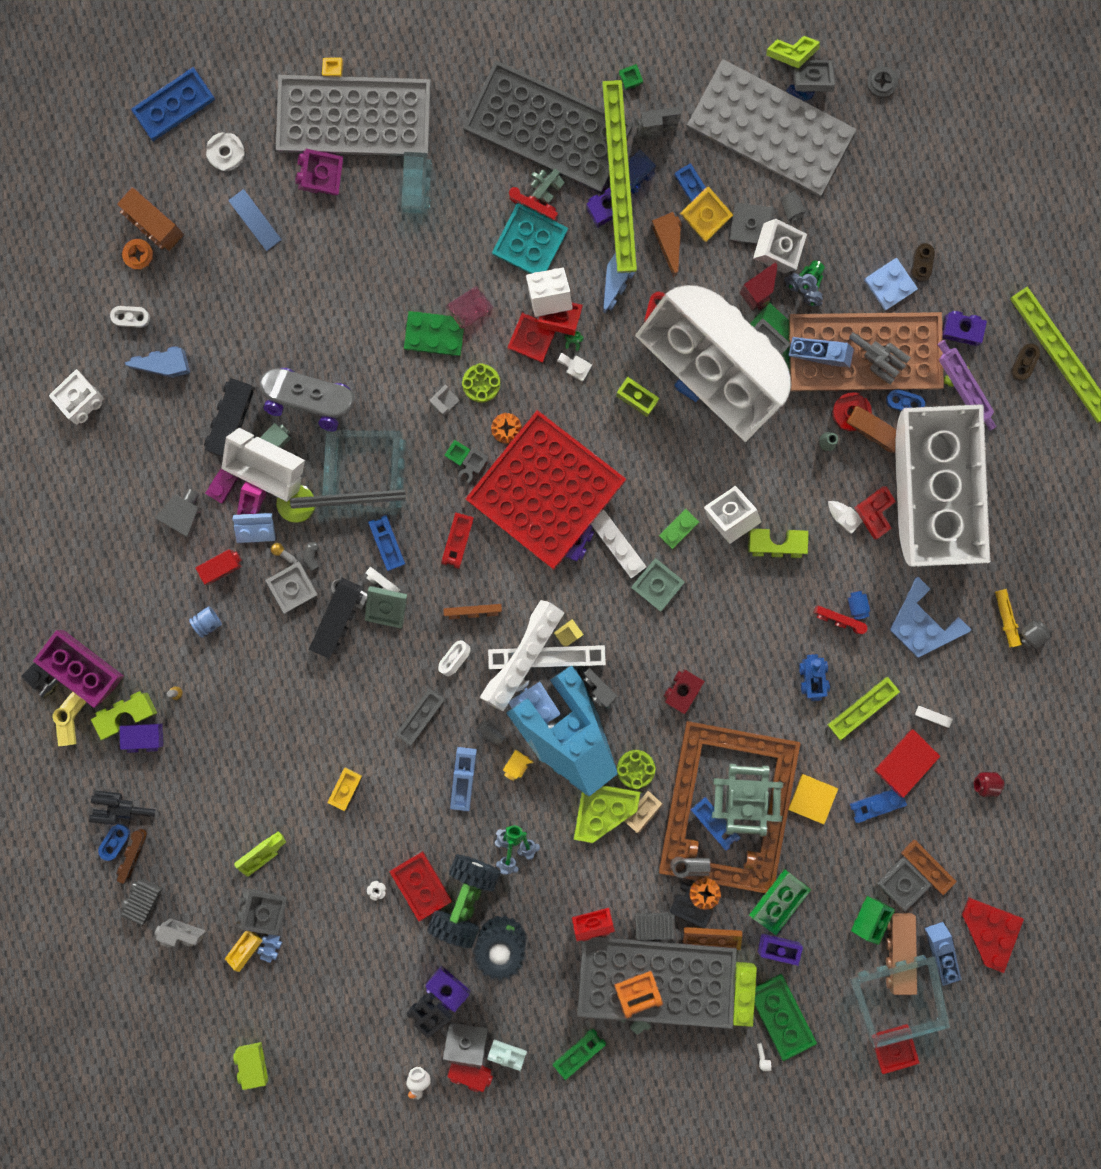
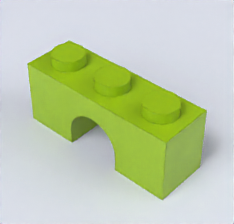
M751 529L748 531V553H752V556L764 557V553H772L771 557H783V554H791V558H802V555L808 554V531L788 530L786 531L785 542L782 545H776L770 539V529Z
M139 691L131 695L130 700L126 702L121 700L113 704L114 708L108 711L105 708L95 713L96 717L92 718L91 721L100 739H107L120 732V717L125 712L131 714L136 723L157 714L148 693H141Z
M736 962L733 1025L753 1027L757 971L754 963Z

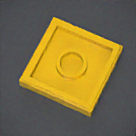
M706 187L680 213L704 242H707L733 216L710 187Z
M801 774L788 810L825 824L838 788Z

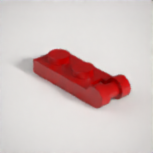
M512 187L509 190V197L513 203L517 204L518 202L553 221L557 220L558 212H556V208L548 204L544 206L539 203L537 198L533 196L526 197L520 194V190L517 187Z
M455 512L441 564L446 566L450 564L454 568L460 569L474 517ZM451 551L458 553L456 558L450 557Z
M815 606L813 613L817 614V619L828 622V619L835 621V626L843 629L848 626L856 634L866 633L867 625L865 623L824 607Z

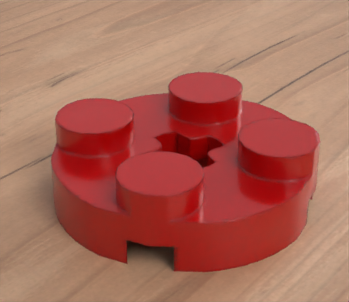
M852 392L842 395L834 403L832 416L840 429L850 432L857 431L847 423L851 416L847 414L849 407H852L854 410L856 406H859L872 414L871 405L866 398Z

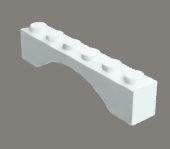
M540 600L530 617L527 631L518 649L505 667L488 683L480 696L482 700L494 708L504 711L562 618L563 611L550 602Z
M605 645L542 648L531 667L605 665ZM517 649L488 650L489 669H503Z

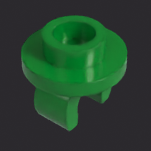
M578 331L575 332V336L565 334V339H567L565 348L568 349L570 343H575L576 351H578L580 342L583 341L584 337Z

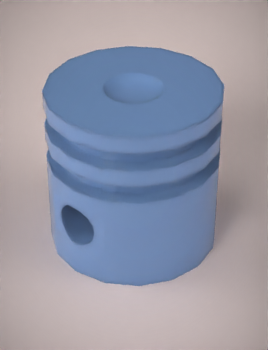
M210 606L189 619L193 629L201 638L222 625L220 619Z

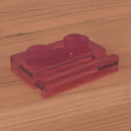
M475 286L447 304L446 308L447 310L449 309L459 326L464 329L490 312L493 306L484 294L478 290V286Z

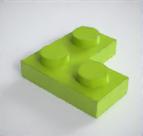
M803 36L794 45L777 39L767 48L766 56L799 68L820 48V42Z

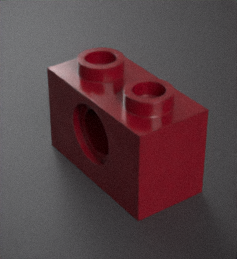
M683 669L682 672L678 671L673 679L675 681L672 688L668 687L663 697L666 698L665 703L686 714L705 681ZM681 685H685L688 689L687 694L684 696H680L677 692L678 687Z

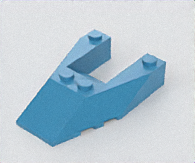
M571 665L550 680L572 711L554 726L548 727L528 698L518 703L506 713L539 760L545 762L559 775L564 776L572 785L589 797L616 776L618 772L599 715L583 680Z

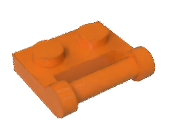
M652 971L614 984L626 1019L632 1017V1014L654 1006L659 1007L663 1005ZM649 993L653 995L652 999L631 1007L628 1006V1001Z

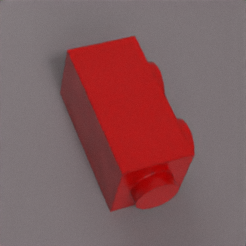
M228 549L195 568L204 585H210L241 568L240 562L242 559L237 551L234 552Z
M451 1064L447 1076L451 1082L459 1085L461 1083L465 1084L474 1092H483L485 1087L489 1088L493 1079L491 1069L483 1065L481 1068Z

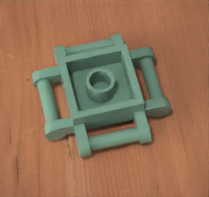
M729 764L728 779L714 778L715 806L712 818L727 819L726 834L747 833L766 837L767 821L782 822L780 804L783 782L768 781L769 766L745 767ZM736 774L761 775V781L735 780ZM723 785H727L726 812H722ZM768 787L773 788L772 815H767ZM734 819L759 820V826L734 825Z

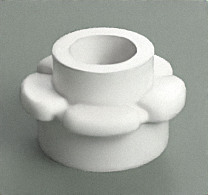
M374 881L368 886L367 894L370 895L372 900L382 899L386 894V887L383 883Z

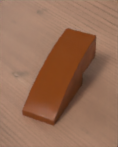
M856 406L847 423L871 442H876L886 451L895 454L896 429L868 411Z

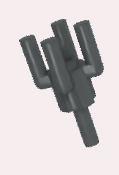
M854 332L849 337L850 340L867 351L864 357L873 363L870 370L890 385L899 374V371L888 362L902 371L911 359L910 356L891 343L883 347L875 341L870 345Z

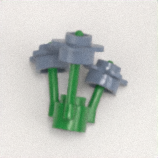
M814 260L809 266H805L799 275L792 273L789 277L784 278L790 290L798 292V289H800L804 293V302L809 306H822V293L818 290L824 277L822 273L825 270V266L821 262Z
M519 826L506 827V830L500 829L496 832L497 840L495 841V846L508 849L507 857H503L496 863V866L501 870L500 873L503 875H509L512 872L517 873L519 870L515 866V859L511 858L513 846L520 844L517 853L519 856H525L528 860L533 859L534 854L540 850L539 844H535L532 840H527V833L522 832Z

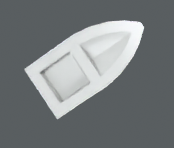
M828 501L832 516L850 534L863 522L858 513L851 507H847L839 502Z

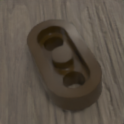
M923 243L919 245L914 253L912 277L918 282L928 280L932 274L935 250L930 244ZM923 250H927L928 255H924ZM921 268L925 270V274L920 273Z
M1030 343L1020 349L1011 369L1014 379L1024 381L1032 375L1040 357L1038 346ZM1026 351L1031 352V357L1026 356ZM1019 368L1023 369V375L1018 373Z

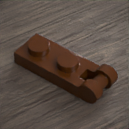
M138 829L131 834L133 842L124 853V857H126L124 864H121L117 870L116 875H119L117 882L125 884L129 881L146 840V830Z

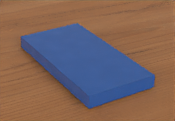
M192 67L137 104L131 111L151 140L155 141L216 99L195 68Z

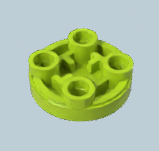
M481 363L474 365L463 376V390L472 401L478 403L488 402L495 398L500 390L499 375L495 369Z
M300 485L299 492L291 498L312 497L314 495L307 487ZM277 497L276 504L279 514L285 520L293 523L306 521L312 516L316 508L292 509L290 499L285 501Z
M631 750L620 757L617 763L618 777L627 787L640 789L647 786L654 778L655 764L646 752Z

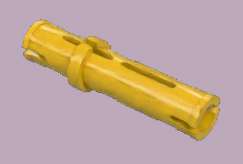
M1007 589L995 591L1004 625L1002 628L1006 632L1009 647L1022 645L1017 629L1019 626L1014 619Z

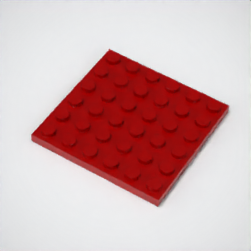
M537 410L465 499L555 570L627 479Z

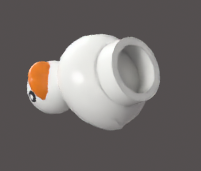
M421 1067L413 1068L407 1078V1087L410 1090L408 1097L414 1100H419L423 1096V1090L431 1083L430 1075Z

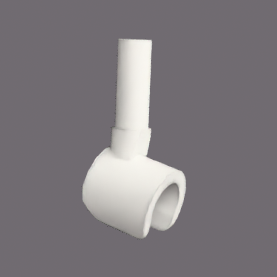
M762 1043L757 1044L760 1056V1069L771 1071V1060H765Z

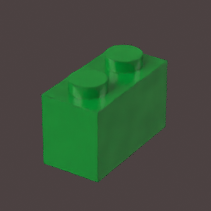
M867 896L851 931L863 939L879 945L895 909Z

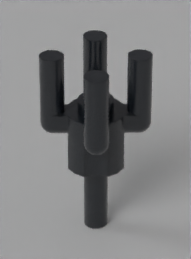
M95 790L94 796L91 797V804L108 806L107 810L93 809L92 815H89V822L115 825L118 819L131 820L132 815L155 817L156 809L133 807V801L122 800L121 793Z

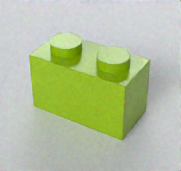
M629 377L626 378L616 394V397L646 417L649 416L659 401V397Z
M262 1043L238 1047L233 1057L235 1065H238L237 1080L242 1085V1090L265 1086L269 1080Z

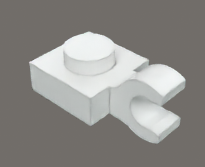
M562 353L557 361L568 367L567 374L582 382L592 364L578 356H575L572 360Z

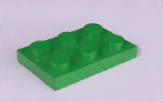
M409 311L404 350L461 356L466 319L463 317Z
M784 869L749 916L777 935L811 889Z

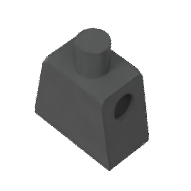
M189 489L184 498L176 494L173 495L155 519L191 538L202 510L194 505L199 494Z

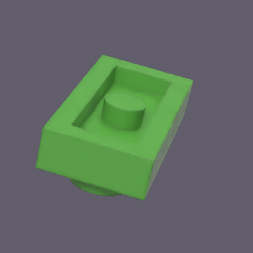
M685 509L659 537L673 549L699 521Z

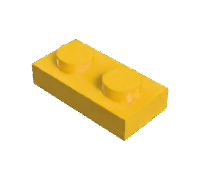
M345 767L327 803L345 811L362 775Z
M244 932L225 958L234 971H241L261 944V938L256 932Z

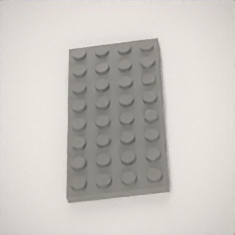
M724 59L721 60L687 124V127L819 197H821L856 131L854 127Z
M278 75L276 151L303 153L307 148L329 154L428 157L430 79Z

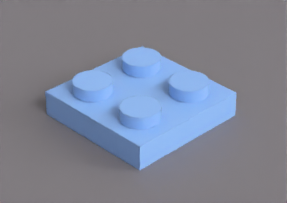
M897 258L864 279L885 311L918 289Z

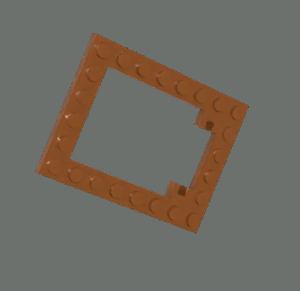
M686 721L659 873L675 876L670 867L672 859L675 857L696 858L698 841L685 839L700 754L702 744L777 758L773 782H783L780 804L782 822L767 821V835L762 837L760 853L746 850L747 861L744 863L743 868L710 862V876H686L683 878L692 880L709 878L718 885L766 893L776 881L801 742ZM771 788L767 815H772L773 788ZM677 864L675 870L682 871L685 864Z

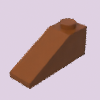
M671 212L652 220L651 227L673 277L677 276L679 266L680 227H682L679 217H675L674 213Z

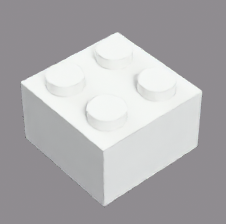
M777 219L768 221L763 224L753 259L768 266L776 262L778 265L777 270L782 273L794 271L797 269L807 234Z
M564 268L526 275L535 317L572 310L571 294Z
M736 486L704 507L709 521L729 544L761 523L757 509Z

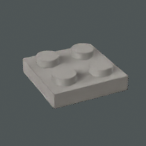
M300 562L265 580L284 614L318 596L316 589Z

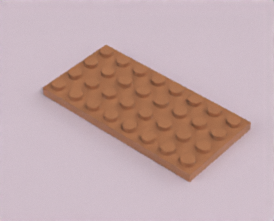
M942 312L789 315L790 344L792 337L844 342L854 349L850 368L831 366L789 356L790 391L940 390L944 388L943 366L939 362L943 353L937 345L943 341ZM853 332L870 345L875 341L883 347L891 343L911 357L902 371L888 362L899 371L891 385L870 370L873 363L864 357L867 351L849 339Z

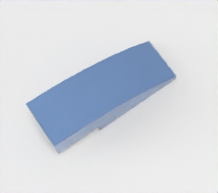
M244 189L228 200L266 251L281 241V238Z
M457 748L450 809L470 810L477 749Z

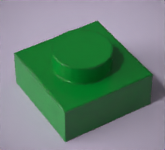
M637 64L619 70V76L625 91L643 84Z
M454 440L444 456L457 465L462 466L470 449Z

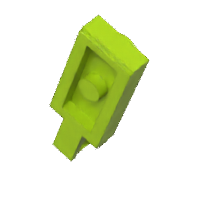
M279 831L235 862V867L246 877H249L278 854L277 851L286 843L284 836Z

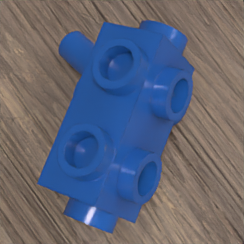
M818 654L807 655V659H802V663L799 664L800 675H804V682L801 683V692L806 695V698H811V701H821L822 697L827 696V692H830V684L826 680L825 673H828L827 661H824V658H818ZM813 683H816L818 685V688L815 691H813L811 688Z

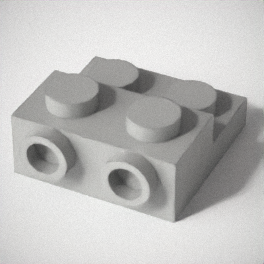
M170 918L163 922L161 926L158 925L154 937H156L157 941L161 942V945L166 947L175 946L180 941L186 946L197 945L204 938L206 931Z

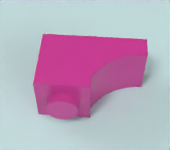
M246 481L241 488L237 515L259 514L266 491Z

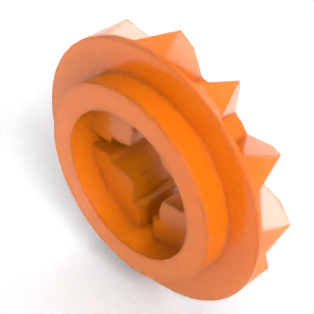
M133 239L124 246L122 257L130 268L142 270L144 267L149 266V263L153 260V250L146 241ZM137 249L141 253H144L140 256V261L136 257H133V255L136 254Z
M510 413L498 415L493 420L491 426L494 438L506 444L511 443L522 429L520 420ZM505 420H507L509 426L515 427L509 429L508 436H506L504 430L498 429L504 426Z
M709 878L698 879L690 889L692 903L703 910L712 909L721 898L720 887ZM707 885L708 892L713 894V896H708L704 903V896L698 894V892L704 891Z

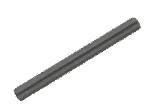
M405 490L298 497L290 499V506L292 509L402 501L406 499Z

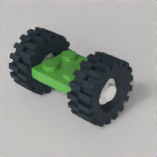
M457 854L453 860L449 875L456 880H460L463 886L452 914L434 911L427 931L435 938L446 941L448 944L470 949L473 948L479 932V927L468 920L473 916L475 900L479 899L482 892L481 889L494 891L500 876V870L469 856Z
M504 915L503 917L495 916L493 919L490 918L483 924L479 931L474 959L475 963L477 962V968L482 971L485 977L488 975L492 980L494 978H498V981H502L503 978L508 980L513 974L515 976L518 970L522 968L525 959L526 937L521 924L517 923L514 918L511 917L510 919Z

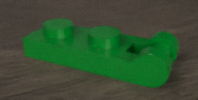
M594 1028L587 1032L584 1037L553 1063L554 1068L565 1080L606 1045V1042L596 1035L597 1032ZM590 1040L595 1044L592 1048L587 1044Z

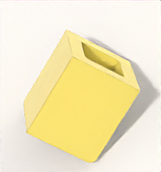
M573 619L554 632L564 647L569 646L584 635Z

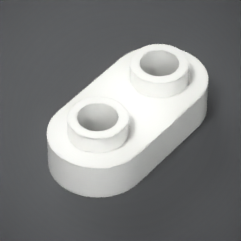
M117 306L110 313L112 322L121 327L143 328L150 322L149 313L141 307ZM120 314L125 315L123 320H119ZM143 315V320L138 321V316Z
M369 567L366 571L368 575L366 579L374 585L378 582L383 586L382 589L394 592L400 591L398 587L373 568Z
M464 641L454 643L440 661L439 671L445 676L453 675L469 656L470 646Z

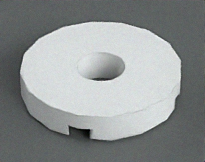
M218 133L208 141L206 156L210 164L216 169L230 171L237 168L243 161L244 147L240 139L234 134ZM223 147L230 148V153L227 156L220 155V150Z

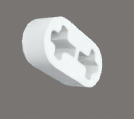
M918 706L915 713L916 716L950 728L953 720L921 706Z

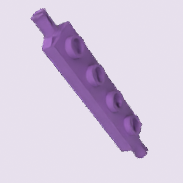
M945 340L939 342L937 345L943 353L939 362L966 405H983L984 422L989 430L994 429L996 425L991 419L994 410L956 348L949 349Z

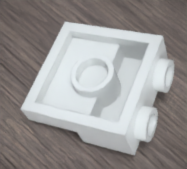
M77 369L49 395L66 417L76 425L85 422L88 419V414L92 410L99 409L104 400V397Z

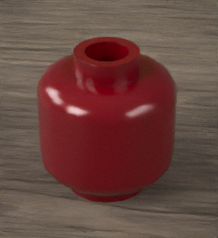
M981 772L974 779L973 785L975 791L980 796L997 797L1002 793L1005 783L996 772Z

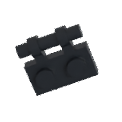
M33 663L21 675L34 690L40 685L43 687V690L39 693L43 699L49 694L52 695L56 691L55 688L61 683L56 678L48 683L46 679L50 674L36 663Z
M682 881L680 889L686 891L684 896L676 894L669 912L705 928L713 910H703L696 907L690 900V889L693 884H687ZM707 890L698 892V894L704 896V903L708 896H713Z
M433 993L421 997L419 1002L414 1003L409 1008V1011H407L409 1018L415 1017L417 1019L414 1025L427 1039L453 1017L440 1002L437 1005L432 1003L435 999Z

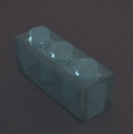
M404 152L401 207L403 213L426 214V209L430 208V197H427V190L431 189V178H428V171L432 170V159L428 158L427 153Z

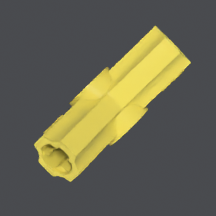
M74 692L53 713L58 746L77 744L74 719L86 704V701ZM63 711L66 712L68 716L66 721H63L61 718V714Z

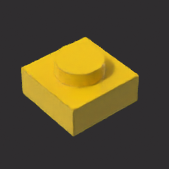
M323 58L322 76L342 77V58Z

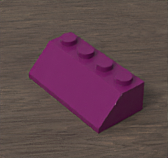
M56 630L33 660L34 663L94 708L113 692L124 677V675L64 630Z

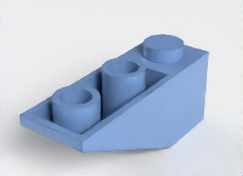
M616 252L608 263L606 270L604 313L608 309L612 310L617 303V300H615L618 293L622 295L627 287V284H625L628 277L632 279L636 273H617Z
M792 337L789 356L831 366L850 368L854 349L844 342Z
M177 346L170 347L166 352L162 353L160 351L151 352L149 356L143 358L142 356L132 357L130 361L125 362L126 366L132 369L171 378L190 373L186 353Z
M941 922L926 927L927 940L942 985L961 980L952 936L945 924Z

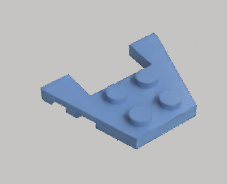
M919 577L914 580L890 629L916 657H920L971 631L960 618H957L944 631L917 604L930 590Z

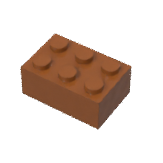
M133 187L117 203L122 209L120 213L161 250L165 247L170 251L184 236L171 220Z

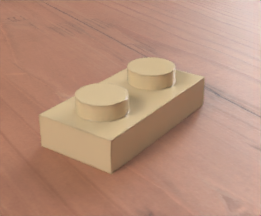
M648 791L639 801L638 811L624 820V822L639 834L664 804Z

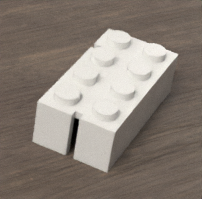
M238 428L226 437L222 469L288 501L299 492L302 478L300 476L303 473L305 460L259 437L254 439L253 434Z

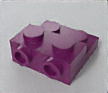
M306 148L303 154L300 153L298 157V165L301 166L300 173L297 172L295 184H299L298 190L316 194L321 192L337 196L339 194L343 157Z

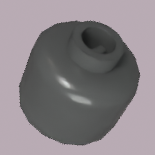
M1033 620L1021 630V635L1023 636L1021 641L1028 648L1032 646L1038 649L1049 640L1050 630L1040 620L1038 622Z

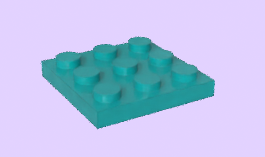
M517 202L492 251V255L529 274L548 271L568 232V227Z

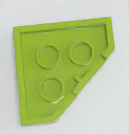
M605 785L589 797L582 792L574 840L593 843L638 811L641 792Z

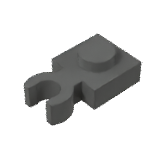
M472 447L462 463L467 467L459 472L458 477L461 478L464 473H467L469 475L467 483H470L473 479V472L475 471L479 474L489 457Z

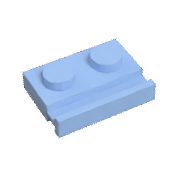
M272 513L233 515L237 543L275 541L276 536Z

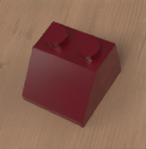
M776 262L746 282L739 292L752 311L756 308L761 310L771 300L770 296L774 290L778 266Z

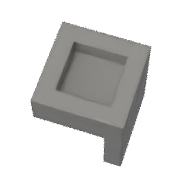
M445 384L429 401L445 416L459 402V399Z

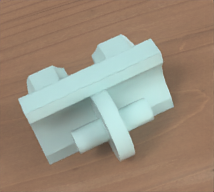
M493 1040L487 1060L520 1071L527 1051Z

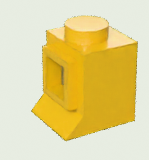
M515 750L503 768V771L506 772L504 775L512 781L518 777L521 778L528 767L527 764L534 761Z

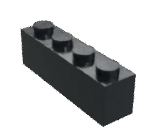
M230 378L229 382L225 383L223 400L220 399L218 402V414L216 418H213L210 426L212 428L210 436L208 435L204 442L206 451L223 457L226 437L242 427L255 391L253 385Z
M341 577L308 650L330 659L332 653H337L341 645L338 643L340 637L344 638L348 627L345 626L347 620L352 621L356 612L353 610L355 603L360 604L364 595L360 593L363 588L362 586Z

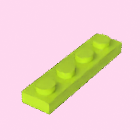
M886 677L827 725L836 737L842 740L900 693V691L889 677Z

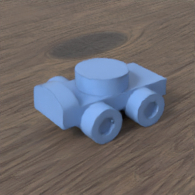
M268 934V937L263 936L261 943L265 944L264 948L259 947L257 954L261 955L260 959L270 963L272 959L276 960L278 953L275 950L276 948L280 949L282 942L279 941L280 936Z

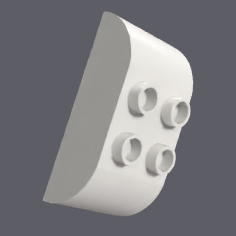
M682 286L669 291L635 335L745 442L782 406L788 397L790 375L780 353L771 345L769 339L764 334L757 332L742 317L741 312L736 307L729 305L721 296L713 291L697 286Z
M983 405L904 408L900 413L897 423L895 457L899 536L902 552L909 566L990 563Z

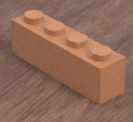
M893 913L886 929L889 930V938H886V949L889 950V957L886 958V967L889 969L890 977L886 978V985L893 995H917L916 916L912 913Z

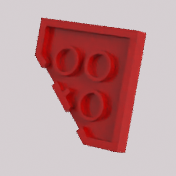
M968 897L962 917L970 931L981 959L986 967L1004 973L1024 918Z

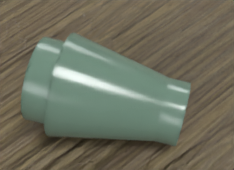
M831 432L823 433L819 439L820 447L825 451L834 450L838 445V436Z

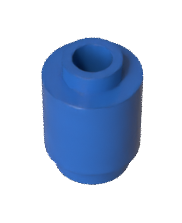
M862 591L850 593L851 597H848V603L854 619L870 617L867 594H862Z

